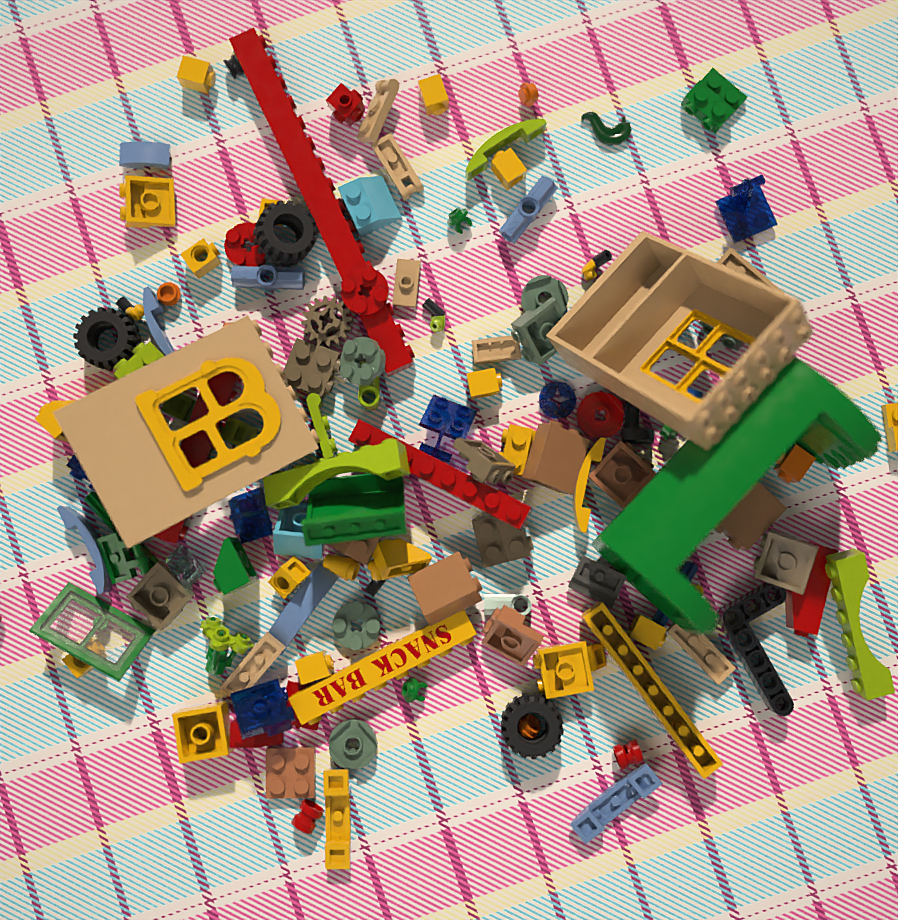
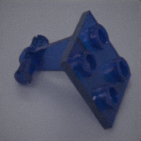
M762 174L752 179L746 178L742 180L741 184L730 187V195L715 201L734 244L778 225L760 185L765 184V178Z
M433 394L419 426L438 433L439 437L435 447L421 442L419 450L450 463L453 454L440 450L443 437L446 436L453 440L457 438L466 439L477 411Z
M263 487L227 500L231 513L229 520L233 522L235 535L239 534L241 544L273 535L272 522L266 506Z

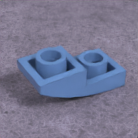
M145 141L120 143V167L143 170L144 166L162 169L169 168L170 144Z

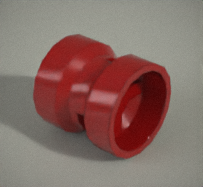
M636 739L628 741L623 746L620 744L612 746L620 770L628 768L633 763L636 765L644 763V758Z
M303 799L299 806L300 811L294 815L291 824L303 833L312 834L316 827L315 822L321 818L324 809L311 800Z

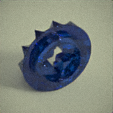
M559 381L548 383L539 394L540 409L550 418H565L575 409L577 398L574 389L567 383ZM556 390H558L561 398L568 399L560 403L559 410L556 402L548 401L555 397Z

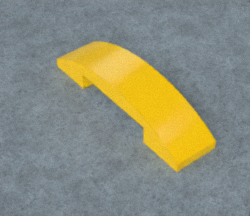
M601 437L586 453L574 489L573 513L578 532L580 533L587 532L591 509L582 507L591 462L597 464L601 462L606 438Z
M349 769L324 770L325 869H350L351 802Z

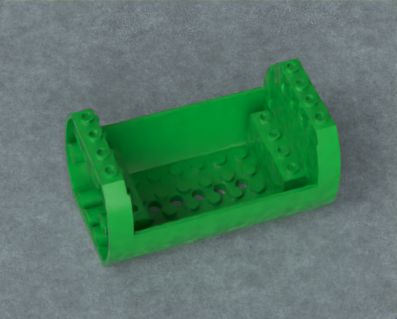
M793 355L791 361L782 367L775 375L773 381L764 387L755 401L746 407L739 418L727 428L721 438L708 451L688 439L635 498L597 536L591 545L617 572L627 576L626 580L682 630L688 633L699 635L707 633L709 635L719 625L717 621L719 615L712 609L713 605L676 569L792 444H797L816 458L815 461L818 463H824L837 470L840 467L846 469L849 465L853 466L857 462L861 463L866 458L868 460L879 451L880 448L877 445L883 438L868 416L843 391L816 369Z

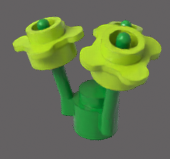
M208 617L206 620L201 621L200 628H202V634L209 638L205 670L210 674L222 675L225 667H231L237 653L245 654L248 648L252 649L254 647V644L250 642V637L242 632L235 633L234 635L229 634L230 630L225 628V622L221 621L220 618ZM230 647L232 652L227 657V653L224 650Z

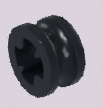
M231 55L230 60L224 59L223 62L235 80L238 74L243 75L244 72L234 55Z

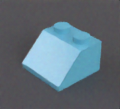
M383 176L359 177L338 187L340 196L359 237H363L402 219Z
M301 502L299 505L279 511L273 531L274 554L322 559L325 544L305 547L301 521L306 519L308 503Z

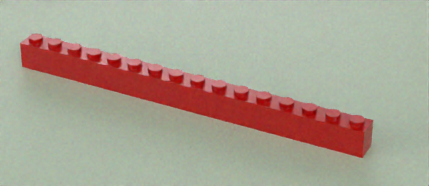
M253 27L229 38L231 46L306 205L315 219V224L342 281L351 271L357 268L373 267L370 260L365 262L362 256L365 250L360 239L355 241L352 235L356 231L351 220H345L342 214L346 210L341 199H335L333 191H336L331 178L326 179L323 174L326 168L321 157L316 158L313 151L316 150L311 136L306 138L303 130L307 128L301 115L298 117L295 115L294 110L297 107L292 96L287 97L284 90L287 89L282 75H276L275 69L278 67L272 54L269 56L266 54L265 49L268 46L263 35L258 36ZM363 286L359 295H364L367 298L370 296L369 291L372 289ZM390 302L386 304L382 311L373 316L359 315L369 338L377 341L380 349L385 353L386 363L384 370L388 377L414 366L412 359L415 358L410 344L405 346L402 340L405 334L400 323L395 325L392 319L395 313Z

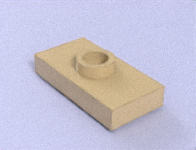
M397 258L393 306L416 308L420 260Z
M511 335L471 341L474 365L519 360L522 358L520 343H517Z

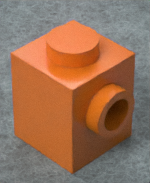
M795 444L790 446L775 462L777 464L773 470L778 473L777 477L788 484L790 482H800L816 458Z

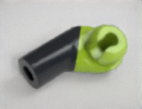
M428 298L422 307L431 314L429 327L433 332H440L445 327L446 313L433 300Z

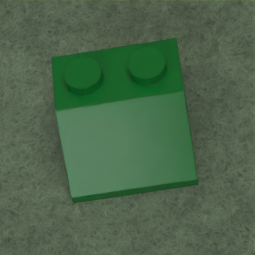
M239 537L224 539L213 571L215 577L213 583L219 593L222 592L223 595H228L260 579Z

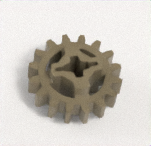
M325 295L322 302L315 298L314 306L309 303L307 304L309 312H302V315L307 319L301 321V324L304 327H308L303 332L305 335L311 334L309 340L312 343L317 340V344L320 346L326 343L327 347L331 348L332 342L339 346L340 338L348 339L345 332H352V328L348 324L353 323V318L347 317L351 314V311L348 308L344 309L345 304L343 301L337 304L336 297L328 301ZM337 310L341 313L343 321L336 318ZM328 318H330L331 321H332V324H331V323H327V325L325 326V325L323 324V320H324V321H327ZM312 322L319 326L318 334L313 330ZM337 331L335 335L329 336L331 333Z

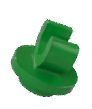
M456 208L448 215L447 224L453 226L454 230L459 234L463 233L460 228L461 222L465 221L467 226L470 227L473 225L471 219L466 217L468 211L465 208Z
M408 678L402 685V696L406 702L410 703L414 702L415 699L424 701L425 697L418 695V690L421 687L427 688L428 685L417 681L415 678Z

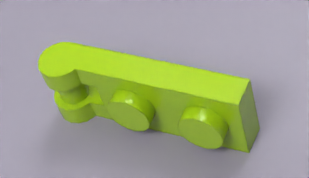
M311 393L307 396V405L316 433L321 441L319 443L323 456L330 459L335 457L334 453L338 452L335 439H330L327 430L331 429L327 415L323 416L321 412L323 400L318 394Z

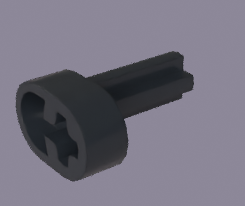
M625 400V428L621 429L620 441L623 443L627 441L630 444H653L654 430L639 428L640 409Z

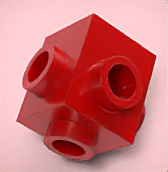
M342 83L326 99L328 107L332 111V116L341 124L345 122L350 127L354 122H358L363 117L366 110L362 101V95L355 89L349 90Z

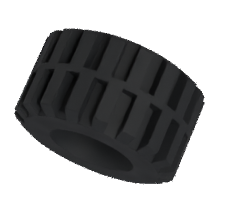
M283 200L278 201L276 205L272 203L267 209L263 210L255 224L256 227L253 230V236H256L253 240L254 245H259L258 253H264L265 257L263 259L267 262L269 259L273 260V265L277 266L279 263H282V267H288L290 263L292 266L296 265L308 255L317 240L315 236L318 232L317 227H313L316 223L314 217L309 218L310 212L308 210L303 211L301 209L302 205L299 203L297 206H294L293 201L289 200L286 204H284ZM282 224L290 227L296 235L297 242L288 244L280 241L274 233L273 226Z
M103 307L97 308L98 312L93 309L88 311L89 316L83 315L80 318L82 323L76 324L75 328L78 329V333H73V338L78 342H75L74 346L80 350L78 352L79 356L84 358L89 364L102 370L113 371L114 366L123 358L128 361L134 356L132 350L139 345L138 341H142L141 335L137 333L139 332L138 327L134 325L130 318L113 308L108 307L106 310ZM116 328L118 332L117 343L112 349L101 352L98 346L100 335L106 329Z
M533 692L532 694L523 693L521 697L516 696L511 703L508 702L505 706V711L502 712L501 729L505 743L511 748L512 752L520 754L525 759L527 756L531 757L532 760H536L537 756L547 757L546 753L549 751L553 753L556 750V744L560 745L562 741L561 735L564 734L563 719L555 704L546 699L544 695L540 696L538 693ZM537 712L545 718L546 728L540 736L527 739L520 735L517 724L526 713Z

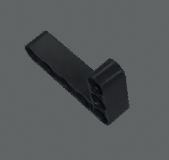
M767 582L721 607L717 612L719 615L717 621L766 707L779 716H788L794 709L793 699L749 624L750 621L781 605L787 597L785 588ZM773 587L776 590V597L770 600L768 591ZM753 599L756 607L752 612H749L747 603ZM729 611H733L735 619L732 623L728 624L726 622V615ZM745 632L747 641L740 645L738 637L741 633ZM757 654L759 662L756 666H752L750 659L753 655ZM766 676H770L771 684L764 688L763 680ZM782 697L784 701L783 706L780 709H776L775 702L778 698Z

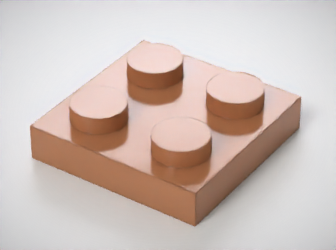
M267 747L266 799L315 798L316 747Z

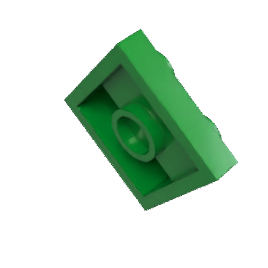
M712 67L702 80H699L686 94L680 105L683 106L687 114L696 117L706 130L716 134L748 97Z

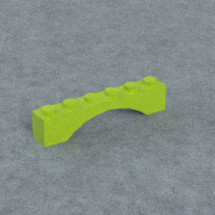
M386 439L379 445H365L360 447L358 451L341 452L337 454V457L330 459L320 458L315 460V463L296 465L288 471H275L271 473V476L263 478L266 506L281 510L299 505L305 496L317 485L339 474L366 472L378 475L386 480L408 475L410 471L406 447L398 440Z
M852 548L827 555L825 570L833 586L830 591L838 608L836 618L842 626L843 634H841V640L844 647L847 648L848 656L846 657V662L853 675L851 680L852 688L856 694H859L867 701L893 694L895 689L891 671L872 654L861 630L860 603L864 588L870 577L865 553Z

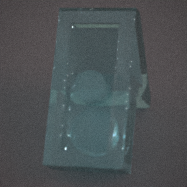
M182 544L164 561L187 589L193 587L208 571V568L197 561Z

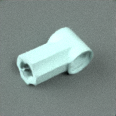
M484 594V615H492L496 607L501 609L503 605L515 609V600L523 598L527 601L528 607L524 612L518 613L525 616L531 611L532 604L530 599L522 594Z

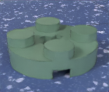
M548 275L536 276L529 280L521 296V306L524 313L527 310L534 311L543 304L538 301L541 298V294H545L546 297L556 298L563 313L565 312L569 297L567 289L561 281H557Z
M357 337L346 341L340 358L341 376L350 383L359 386H367L374 383L372 381L377 376H381L386 363L385 353L380 349L379 343L367 337ZM363 356L366 359V363H363L360 367L359 361Z
M359 601L349 602L343 605L334 616L332 622L334 636L346 648L352 650L365 649L372 645L379 636L381 627L380 616L376 609L368 603ZM353 619L355 621L360 619L363 622L361 624L362 631H353L351 629V621Z
M357 718L342 721L330 734L329 754L332 760L338 766L345 769H361L372 761L378 745L376 733L368 723ZM349 738L353 740L356 738L359 741L357 744L359 748L357 750L355 748L348 749Z

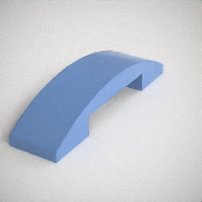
M147 286L143 290L145 318L157 345L165 355H168L175 350L157 317L165 311L156 293Z
M69 506L57 507V511L66 529H78L97 567L90 571L89 575L98 594L110 592L112 582L96 541L100 537L91 523Z
M320 563L302 584L268 631L286 646L280 655L284 653L306 620L339 578Z
M645 763L622 777L595 798L571 821L570 826L586 845L605 830L604 826L641 797L643 799L646 798L663 783L649 765Z

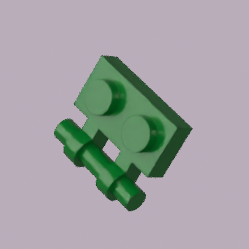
M118 531L96 539L112 584L138 576L135 570L137 566H139L142 575L150 571L148 564L150 560L148 555H145L141 542L132 546L136 558L132 560L129 550Z

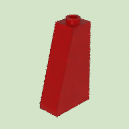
M811 542L807 543L819 546L805 593L802 595L785 589L787 592L785 599L786 627L794 629L793 634L808 638L809 633L818 635L831 579L825 570V565L827 564L826 556L838 553L837 549Z

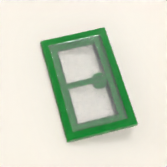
M68 582L29 629V632L119 682L155 634L156 630Z

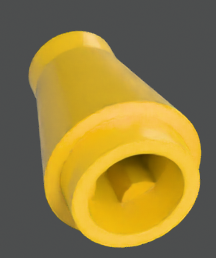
M327 554L323 561V567L329 569L345 581H354L359 573L360 563L356 562L353 558Z

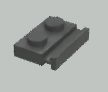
M582 555L567 587L598 602H603L604 605L612 608L627 576Z

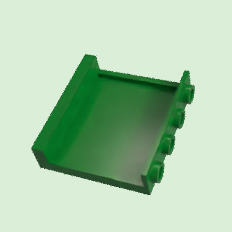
M366 473L329 478L308 493L306 519L301 521L305 547L407 534L403 476L386 480L378 475Z

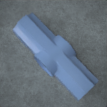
M542 175L529 193L520 200L517 208L499 229V233L504 239L515 244L528 226L536 220L539 212L558 190L554 181ZM530 206L534 209V212L527 214L522 208Z
M262 265L260 267L233 266L231 270L232 287L259 288L267 291H274L276 289L304 290L305 270L304 268L272 267L271 265ZM274 274L272 281L263 282L265 275Z

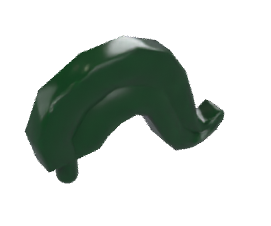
M588 111L581 116L582 121L589 120L594 135L599 142L608 146L619 145L627 141L632 131L630 122H626V117L621 118L622 123H617L615 126L608 128L596 112Z

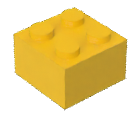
M227 701L179 709L172 713L179 764L226 756L235 749L229 748L230 716Z

